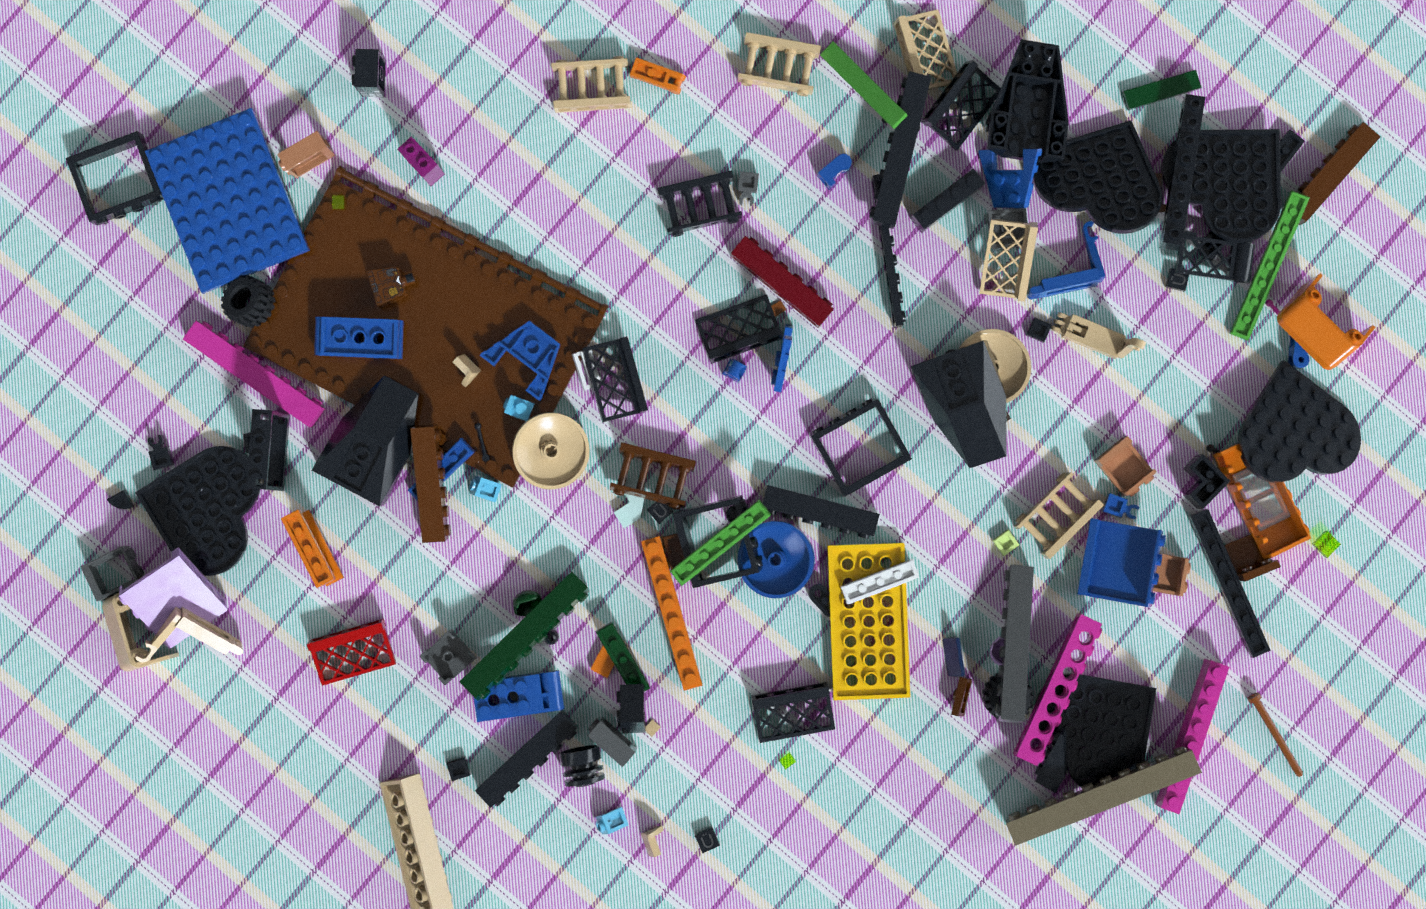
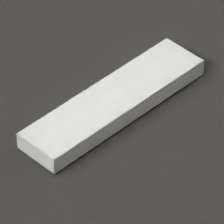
M913 559L842 585L840 588L848 605L917 579L919 574Z

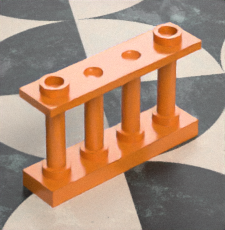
M297 509L281 518L316 588L323 585L327 587L344 578L310 510L302 513L300 509Z

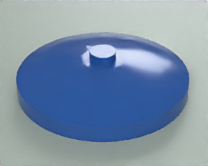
M769 521L758 525L752 530L753 537L756 536L759 547L757 551L758 555H761L763 559L762 570L759 573L742 576V579L749 588L761 596L768 598L791 596L807 584L813 573L815 556L812 544L803 531L790 523ZM744 538L738 550L739 570L751 567Z

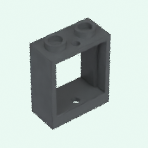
M121 546L80 566L96 601H104L119 593L120 587L118 586L107 591L96 567L123 554L134 579L122 584V586L127 588L144 576L142 567L135 560L136 554L129 546Z
M604 717L600 720L596 718L589 726L588 730L590 732L587 736L620 766L623 767L636 753L637 747Z

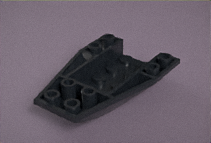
M1021 39L991 111L987 149L1000 157L1023 160V149H1042L1037 163L1062 161L1065 157L1069 119L1059 45Z

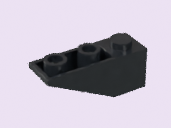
M1064 727L1061 733L1056 732L1052 740L1055 743L1052 749L1048 747L1044 764L1039 763L1035 771L1037 775L1035 782L1054 793L1057 792L1067 772L1066 728Z

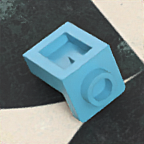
M514 395L506 398L503 405L504 413L524 421L530 418L534 403Z
M475 476L470 482L469 494L496 503L502 484Z
M622 807L596 816V827L602 835L611 834L629 825Z

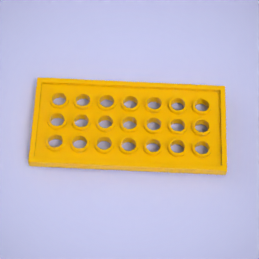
M904 543L827 546L833 700L910 698L906 583L870 596L873 599V604L868 608L863 605V599L854 602L851 608H846L843 604L845 598L840 588L846 578H851L855 581L887 569L883 568L880 564L881 559L884 557L889 558L891 561L888 568L905 562ZM847 558L853 563L849 570H845L842 567L843 560ZM864 558H869L872 562L869 569H864L861 566ZM885 596L892 598V604L889 607H885L882 604V599ZM886 615H890L893 618V623L890 626L883 624V618ZM849 616L855 620L854 625L850 628L844 624L845 618ZM866 616H872L874 619V623L870 627H866L863 623ZM888 634L894 638L891 645H885L883 642L884 637ZM868 635H872L875 639L874 644L871 646H866L864 643V639ZM848 636L855 638V644L852 647H848L845 644V639ZM887 654L894 656V662L890 665L884 662V657ZM849 655H853L856 658V663L853 666L846 664V658ZM867 655H874L875 663L873 665L865 663ZM888 673H893L895 676V681L892 684L885 682V676ZM869 674L876 676V681L872 685L866 683V676ZM849 675L856 676L857 682L854 685L847 684L846 679Z

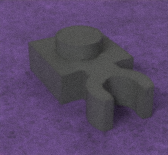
M740 171L738 192H743L739 198L740 205L743 204V199L745 198L750 200V206L753 205L754 198L751 193L757 194L759 173Z

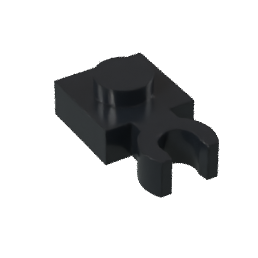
M158 435L159 441L157 444L154 443L153 438H148V444L153 447V451L148 453L153 470L155 471L174 465L170 448L163 447L165 443L163 435Z

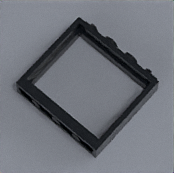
M135 131L66 158L90 223L97 226L101 224L106 225L109 223V220L124 218L127 216V213L140 212L144 210V207L158 205L159 202L164 200L145 153L146 150H149L144 135L140 132ZM137 146L153 192L96 213L79 168Z
M871 398L862 403L864 407L861 409L853 408L846 412L847 416L840 420L837 417L830 421L829 427L823 429L821 426L812 431L813 436L810 438L843 497L912 460L879 399L873 401ZM875 407L902 456L846 487L819 438Z
M252 409L246 488L284 491L290 415L273 410ZM279 418H285V424H279ZM258 479H264V483H258ZM274 481H280V487L274 486Z
M742 495L673 513L684 558H687L695 551L686 516L730 505H735L737 516H739L748 509V504H746ZM752 531L743 537L751 567L704 579L700 571L690 579L692 587H701L759 573L762 570L763 559L761 555H758V540L756 536L753 537Z

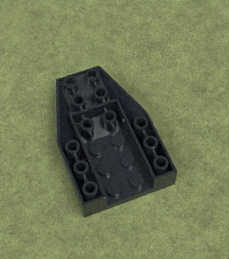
M987 340L911 366L933 421L969 468L1007 456L1006 393Z
M386 375L383 376L342 417L311 471L379 507L386 504L411 454L412 439L410 428L415 426L419 393Z

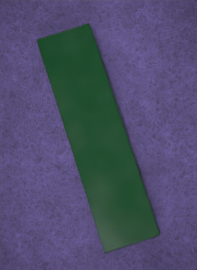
M1193 70L1123 91L1122 94L1129 111L1196 91L1202 87L1197 71Z
M613 622L596 630V634L625 684H644V692L650 689Z

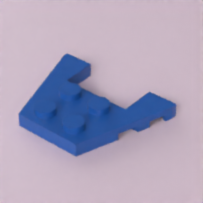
M1023 149V170H997V154L991 150H979L980 160L994 208L1029 207L1034 186L1032 180L1034 173L1038 170L1039 165L1036 164L1038 156H1041L1042 149Z
M528 321L510 333L509 336L482 352L480 356L495 366L504 353L508 351L537 373V376L526 391L541 401L560 344L532 322Z
M785 324L781 351H777L774 366H777V370L773 369L771 385H774V391L780 393L792 343L793 325Z

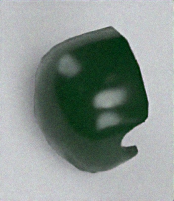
M524 590L518 593L513 599L515 615L527 616L542 601L540 594L532 590Z

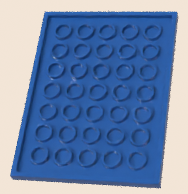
M249 108L145 151L202 294L227 285L229 282L232 283V280L238 279L241 275L254 274L310 251L254 109Z

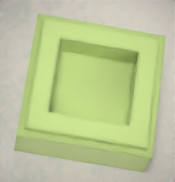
M1008 529L992 540L1003 556L1019 546V543Z

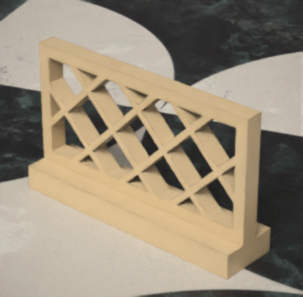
M939 10L907 17L905 15L899 16L893 25L907 73L909 71L923 75L928 73L935 77L936 80L934 84H930L929 90L947 86L951 80L941 77L944 69L951 72L953 78L957 71ZM935 16V27L925 22L927 17ZM909 21H916L920 24L917 32L910 28ZM922 26L932 31L929 38L919 34ZM934 33L941 37L942 42L940 45L930 40ZM916 37L926 42L922 50L915 46L914 41ZM928 44L937 49L934 56L924 51ZM939 51L947 57L945 64L936 59ZM922 55L931 60L928 67L920 63L919 59ZM933 62L943 67L939 75L930 70Z
M991 218L979 294L1026 301L1038 231L1037 222L1024 223ZM994 224L1003 225L1007 231L997 236L993 231ZM1017 227L1025 228L1024 235L1018 239L1011 232ZM1009 233L1014 242L1005 247L1000 239ZM998 241L1003 250L994 255L990 248ZM1018 244L1021 248V253L1014 258L1009 249ZM1006 252L1012 260L1003 266L997 258ZM995 260L1001 268L991 273L987 267L989 263ZM1014 262L1018 267V272L1011 276L1005 268ZM1003 270L1008 279L1000 284L994 276ZM991 278L997 284V287L992 290L984 289L985 282ZM1011 281L1015 285L1014 293L1006 292L1002 286Z

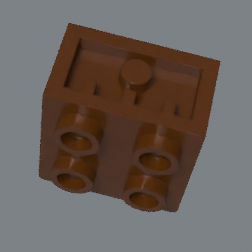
M1252 534L1224 545L1240 581L1246 582L1281 567L1278 560L1271 558L1263 559Z

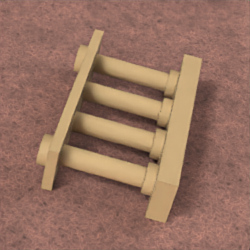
M746 32L744 45L748 46L749 52L745 74L738 73V82H741L744 86H752L753 84L797 92V95L800 96L812 95L814 86H808L812 61L815 58H819L820 45ZM759 48H764L768 51L763 77L752 75L756 51ZM778 51L785 52L786 54L782 81L771 79L775 53ZM796 54L802 55L805 58L801 84L789 82L793 59Z
M615 56L612 59L574 62L556 60V63H551L553 72H558L560 98L553 101L555 113L631 108L630 96L624 94L623 67H628L627 58ZM615 68V97H607L605 95L604 69ZM596 69L598 94L596 98H588L586 96L585 70ZM577 70L579 97L569 100L567 97L566 71Z
M1063 472L1056 479L1057 483L1026 514L1022 513L1015 520L1017 522L1014 525L1016 529L1024 526L1043 545L1044 551L1041 554L1046 559H1051L1104 506L1099 499L1089 500L1069 480L1074 475L1072 472H1067L1066 474ZM1063 485L1084 505L1083 508L1085 510L1080 515L1076 514L1056 494ZM1049 499L1070 518L1071 524L1067 528L1062 527L1042 507ZM1036 512L1057 532L1056 535L1058 537L1053 542L1049 541L1029 521Z

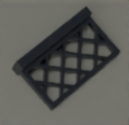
M974 60L966 61L921 120V123L929 126L955 150L961 147L997 99L1001 89L977 67L978 64ZM974 73L980 76L981 85L972 86V76ZM985 86H991L995 90L992 97L986 98ZM981 87L982 98L973 99L972 88ZM968 88L969 100L961 101L960 92L962 89ZM974 101H982V110L978 113H974ZM957 103L958 115L949 116L950 105ZM961 103H970L969 114H962ZM971 115V125L963 128L962 116ZM958 117V129L950 128V118ZM946 118L947 130H940L936 124L940 119ZM951 131H959L960 139L957 143L951 139Z
M767 294L695 319L711 364L782 339V332ZM765 301L767 308L764 313L754 309L757 303ZM745 308L750 311L746 319L737 316L739 309ZM752 312L762 316L758 325L749 321ZM726 314L732 317L728 326L719 322L722 315ZM764 318L772 320L774 327L769 329L761 327ZM734 319L744 322L740 331L731 328ZM710 321L714 325L711 331L708 332L702 329L700 323ZM747 324L756 328L754 334L747 335L743 333ZM717 325L726 329L722 338L713 334ZM729 330L738 334L735 341L730 342L725 339ZM711 337L720 340L718 347L709 348L708 342Z
M628 336L582 348L602 423L641 414L648 410ZM608 346H616L617 354L615 358L605 353ZM595 350L601 354L597 362L589 359L588 351ZM602 356L612 360L608 369L598 364ZM614 363L622 367L620 376L610 371ZM596 367L606 372L601 381L594 377L593 372ZM608 374L618 379L613 388L604 383ZM619 381L627 385L625 395L615 390ZM601 386L611 391L607 399L599 395ZM613 392L622 397L618 406L609 401ZM625 399L632 403L633 411L626 412L620 408ZM607 404L616 409L613 416H605L604 408Z
M827 682L751 695L759 742L764 743L835 730ZM826 697L827 704L823 709L814 705L818 698ZM804 701L809 704L804 713L795 708L798 702ZM785 704L790 708L785 716L776 711L780 705ZM811 707L820 712L815 720L806 715ZM767 708L771 713L765 720L759 716L758 709ZM793 710L801 715L796 724L787 719ZM773 714L782 719L777 727L768 722ZM824 714L830 719L831 725L822 726L817 722ZM803 718L812 722L809 729L803 730L798 726ZM785 721L793 726L788 733L779 730ZM765 725L774 729L771 736L762 737V730Z

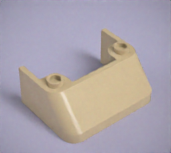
M119 593L104 600L102 604L103 613L118 664L122 670L129 672L179 656V653H174L157 659H150L147 662L137 661L135 653L144 656L148 651L144 648L136 647L126 613L130 607L122 604L118 597Z

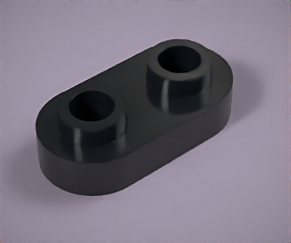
M821 584L811 586L808 591L810 600L824 615L830 617L828 610L829 590ZM816 590L821 591L820 597H815L814 593Z

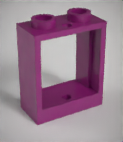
M412 136L397 149L430 186H433L445 175L438 164Z

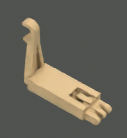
M1058 312L1057 317L1062 318L1063 321L1055 319L1054 323L1059 325L1060 328L1055 326L1051 328L1052 331L1061 334L1062 338L1113 359H1122L1133 349L1140 351L1146 345V342L1141 339H1126V336L1075 314L1068 316Z
M175 607L153 640H145L146 647L150 648L147 654L142 656L139 653H135V658L139 662L149 661L176 627L225 655L229 651L236 655H241L243 648L242 642L231 634L184 607L181 609Z

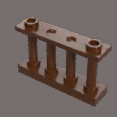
M621 442L619 452L624 459L617 484L610 483V490L613 491V494L619 496L628 494L668 504L670 508L676 510L685 508L686 501L681 500L687 473L690 471L694 472L696 461ZM634 457L641 459L642 462L636 489L624 486L631 459H634ZM652 462L659 463L661 466L655 493L643 491L649 466ZM671 467L679 468L678 471H680L673 498L662 495L668 469H671Z

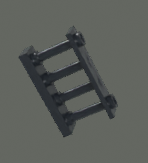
M732 170L657 188L659 198L666 200L672 227L667 228L668 236L678 237L684 235L683 232L724 222H728V224L739 222V219L742 218V211L735 212L729 188L730 182H733L734 179ZM717 185L722 187L728 212L727 215L718 217L711 194L712 187ZM701 189V192L704 194L709 219L698 221L692 194L693 191ZM682 194V196H685L691 223L679 224L674 203L675 195Z

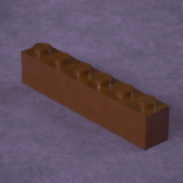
M1366 123L1354 124L1347 131L1348 136L1345 139L1342 138L1334 146L1336 150L1324 157L1322 160L1324 164L1320 168L1316 167L1311 172L1310 180L1308 182L1304 181L1298 187V193L1310 197L1299 225L1306 223L1381 137Z
M437 424L414 426L410 430L422 543L445 542L451 535V526L447 524L449 507L445 505L447 488L443 485L445 468L441 465V460H443V449L439 445V441L442 438L441 430L438 429Z

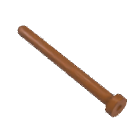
M1259 692L1250 695L1247 700L1250 704H1254L1295 775L1301 777L1303 771L1260 701L1262 696Z

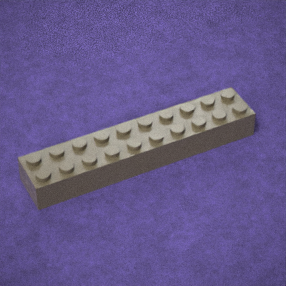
M1184 746L1178 747L1173 750L1174 753L1167 756L1165 753L1154 757L1155 761L1150 763L1147 760L1136 764L1137 768L1133 770L1125 768L1118 771V775L1111 778L1108 775L1100 778V783L1095 785L1092 782L1081 786L1082 790L1074 792L1073 789L1063 793L1062 798L1056 799V797L1045 800L1044 805L1038 807L1037 804L1027 807V811L1020 814L1019 811L1009 814L1008 819H1006V825L1015 846L1202 773L1193 751Z

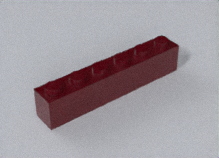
M745 236L731 252L730 256L809 322L819 328L834 310L831 307L833 304L825 297L823 299L820 298L815 288L810 285L807 287L803 284V279L798 274H791L788 271V266L782 261L778 263L774 260V255L767 249L763 251L753 237L748 238Z

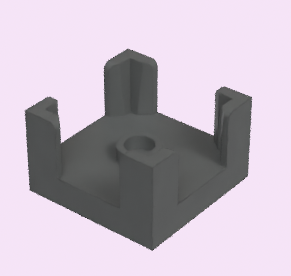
M1026 208L987 211L984 215L985 224L988 223V231L991 218L1028 223ZM994 224L993 231L997 236L1007 231L1003 225ZM1017 227L1011 232L1018 239L1024 235L1025 228ZM1009 233L1000 239L1005 247L1014 242ZM998 241L990 248L992 252L1003 249ZM1018 244L1012 247L1017 248V250L1021 249Z
M452 629L448 630L441 636L442 638L419 656L425 663L428 662L440 676L439 680L444 685L448 684L477 658Z

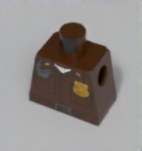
M399 267L367 271L376 304L379 308H384L408 296L406 286L416 283L413 272L403 275Z

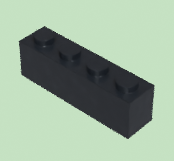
M973 168L915 212L910 218L911 221L923 233L980 190L985 182Z

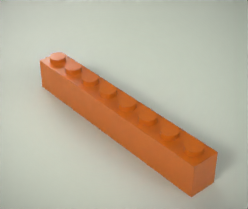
M658 536L641 541L683 690L686 691L703 686L661 537Z

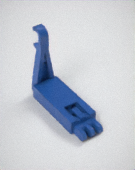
M1093 221L1086 222L1082 228L1091 269L1042 279L1038 286L1030 289L1027 294L1028 299L1044 298L1096 287L1098 283L1104 280L1106 276L1095 244L1099 237H1090L1087 227L1093 226Z

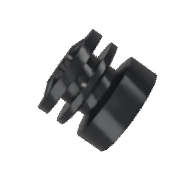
M598 745L571 748L559 753L561 766L571 767L570 770L563 773L564 777H571L564 781L566 787L589 786L605 779V774L598 772L603 769V765L594 764L595 761L602 758Z

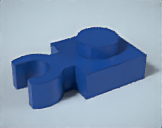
M1108 493L1102 512L1122 518L1124 513L1127 518L1136 519V516L1131 515L1130 510L1132 508L1139 510L1140 507L1137 505H1126L1128 499Z

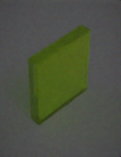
M333 195L332 209H344V196Z
M790 752L779 759L785 770L796 762Z

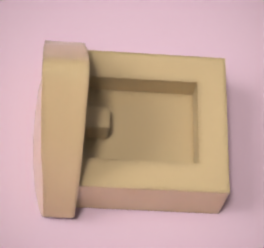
M465 354L456 357L453 361L466 375L461 383L464 387H467L481 372V369Z
M662 825L641 833L650 857L661 855L655 836L664 831Z

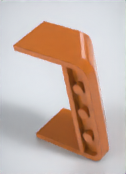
M1319 273L1299 288L1278 313L1277 322L1322 368L1331 370L1358 349L1376 327L1372 325L1362 332L1350 329L1344 333L1318 307L1322 297L1314 286L1323 276Z

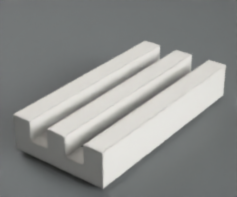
M592 350L588 351L589 359L595 362ZM583 352L573 353L572 357L582 389L584 391L592 388ZM580 355L589 381L588 385L586 384V380L578 356ZM596 367V369L593 372L594 377L601 381L598 369Z

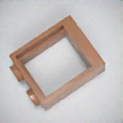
M318 131L277 154L280 158L278 163L282 170L286 171L288 175H293L296 179L335 156L327 140Z

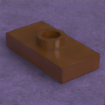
M678 533L663 537L671 570L685 559Z
M959 677L957 689L953 693L954 704L951 715H965L972 684L971 678Z

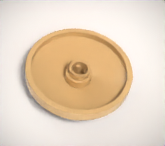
M986 329L969 336L959 349L987 340L1006 393V403L1014 400L1024 391L1031 376V360L1026 347L1017 337L1003 330Z
M546 412L531 417L519 428L513 440L512 457L516 469L527 482L538 488L551 490L570 485L581 476L589 460L590 447L586 433L576 421L564 414Z

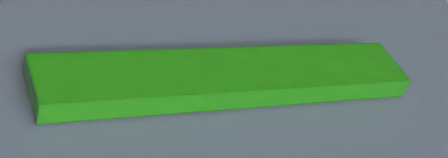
M834 41L820 54L893 129L908 116Z
M759 499L670 570V572L680 585L683 586L770 517L771 513Z

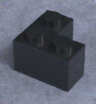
M1203 454L1196 455L1183 468L1196 481L1183 495L1196 509H1204L1230 482Z
M644 684L620 685V691L616 693L617 703H620V710H617L618 727L622 728V733H646Z

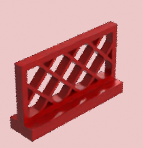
M384 618L309 640L306 645L308 651H311L322 686L396 665V659L385 628ZM382 633L384 638L382 646L371 641L374 635ZM360 639L367 643L363 652L353 647L356 640ZM369 644L379 649L375 658L365 653ZM343 645L349 648L344 657L334 652L337 646ZM324 650L330 655L327 661L324 662L318 659L316 652ZM350 650L361 655L357 663L346 658ZM383 651L389 654L391 661L383 663L377 658L380 652ZM332 655L342 660L338 669L328 664ZM363 656L373 661L370 667L364 668L359 665ZM344 661L354 666L352 672L345 673L340 670ZM325 667L336 672L333 678L325 680L323 674Z

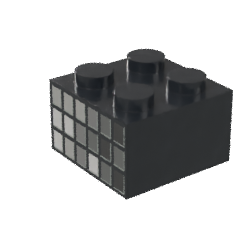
M355 49V55L352 56V65L355 67V74H352L351 78L352 85L362 97H385L386 59L379 49Z

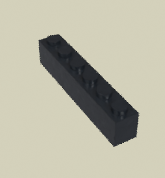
M767 485L763 499L764 506L773 515H776V512L784 513V518L792 520L796 516L802 518L804 523L813 525V521L821 523L820 527L832 529V526L838 527L839 532L846 534L854 531L858 533V537L869 539V536L875 535L880 515Z
M561 710L486 779L475 792L490 808L494 804L498 807L506 799L504 795L508 791L512 794L520 786L518 782L521 779L527 780L534 773L532 770L537 765L541 767L548 760L547 755L551 752L555 754L563 747L561 743L565 739L569 741L577 734L575 730L578 725L564 710Z

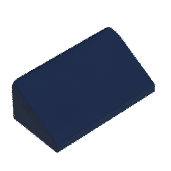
M956 636L943 638L947 675L950 677L964 676L965 671L960 638Z

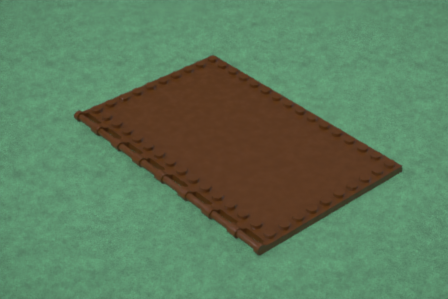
M340 165L303 233L310 251L289 259L273 289V297L275 298L273 305L275 307L274 310H271L272 315L266 318L267 321L265 323L261 322L260 326L252 328L243 347L354 405L386 375L419 393L415 426L437 424L438 429L441 430L442 438L439 441V445L443 452L446 453L460 438H463L475 450V453L464 463L514 488L520 473L513 461L512 445L517 431L526 421L504 413L503 405L506 398L514 395L534 403L530 418L541 413L554 412L576 371L572 354L582 351L584 347H589L608 311L609 305L595 301L580 293L581 291L571 285L567 286L549 277L546 272L524 264L513 258V255L503 250L501 252L480 241L479 237L471 233L467 234L446 223V220L436 215H430L413 206L412 202L404 198L400 199L379 188V185L359 178L346 171V168ZM342 177L364 188L362 193L341 183ZM378 195L397 205L396 210L394 211L373 200L374 197ZM409 212L431 223L430 227L427 228L408 218ZM442 230L464 240V244L461 246L440 235ZM477 247L495 256L498 260L494 263L475 253L474 250ZM509 265L531 275L530 281L509 271ZM399 267L403 275L413 272L416 283L406 286L409 295L384 308H379L376 304L367 271ZM543 282L566 293L564 298L542 288ZM576 300L598 310L599 314L596 316L575 305ZM315 317L403 320L402 359L314 355ZM528 321L532 322L560 344L541 401L526 391L537 376V373L508 351L504 353L495 366L480 356L482 352L509 336L510 333ZM363 333L360 335V341H361V343H362V342L364 341V339H365V336H364ZM382 334L378 338L380 343L384 341ZM463 354L481 369V372L467 387L461 384L466 375L453 363L456 357ZM477 422L482 425L481 432L486 452L490 456V460L487 462L482 460L483 452L478 432L474 428V424Z

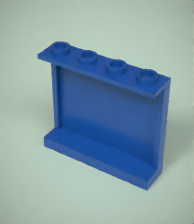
M1091 518L1077 594L1150 608V605L1155 602L1156 593H1153L1154 585L1158 584L1159 574L1156 573L1157 565L1161 566L1162 554L1159 553L1160 547L1165 545L1166 535H1163L1162 530Z

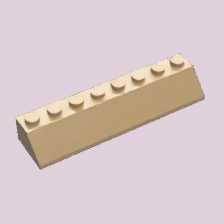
M420 773L380 782L410 908L453 909L452 896L448 889L447 876L443 869L442 856L439 853L437 837L432 825L433 820L429 813L428 800L425 797Z

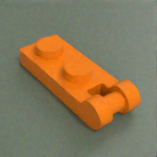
M637 57L630 72L631 78L660 87L677 95L680 94L681 84L686 78L682 73ZM670 77L675 79L674 84L668 83Z

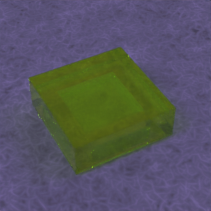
M1324 531L1312 543L1325 558H1328L1341 545L1328 531Z

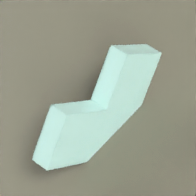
M634 476L626 481L624 486L636 489L637 477ZM625 494L629 503L614 512L624 529L641 518L644 498Z

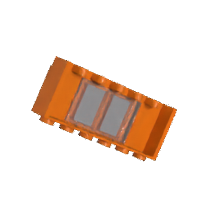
M1238 443L1213 454L1220 471L1230 480L1227 488L1263 559L1273 558L1311 539L1309 528L1304 524L1301 512L1292 500V493L1287 489L1284 482H1267L1252 474L1240 457L1242 454L1240 444Z

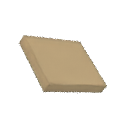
M652 719L646 726V732L652 737L661 727Z

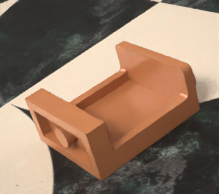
M1125 436L1095 459L1094 462L1122 496L1130 495L1131 497L1140 490L1139 486L1143 483L1146 485L1155 478L1153 475L1157 471L1146 463L1132 446V440Z
M1162 554L1161 566L1157 565L1156 573L1159 574L1158 584L1154 585L1153 591L1183 597L1188 586L1186 576L1191 569L1189 558Z

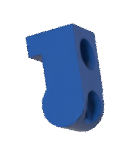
M847 154L838 155L818 172L817 177L830 190L836 184L834 179L841 173L849 171L852 159Z
M1290 336L1288 363L1295 369L1304 368L1309 364V355Z
M730 359L722 375L739 383L747 366L734 359Z

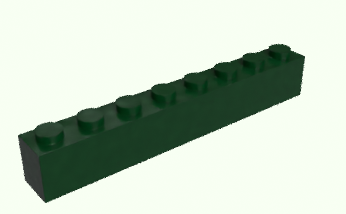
M573 572L568 574L459 681L462 686L477 701L485 699L490 694V689L494 685H499L505 679L504 675L508 671L512 672L519 665L518 661L522 657L526 658L533 651L532 647L536 643H542L547 637L546 634L551 629L555 630L560 625V620L565 615L569 616L574 611V606L578 602L582 603L588 597V587Z

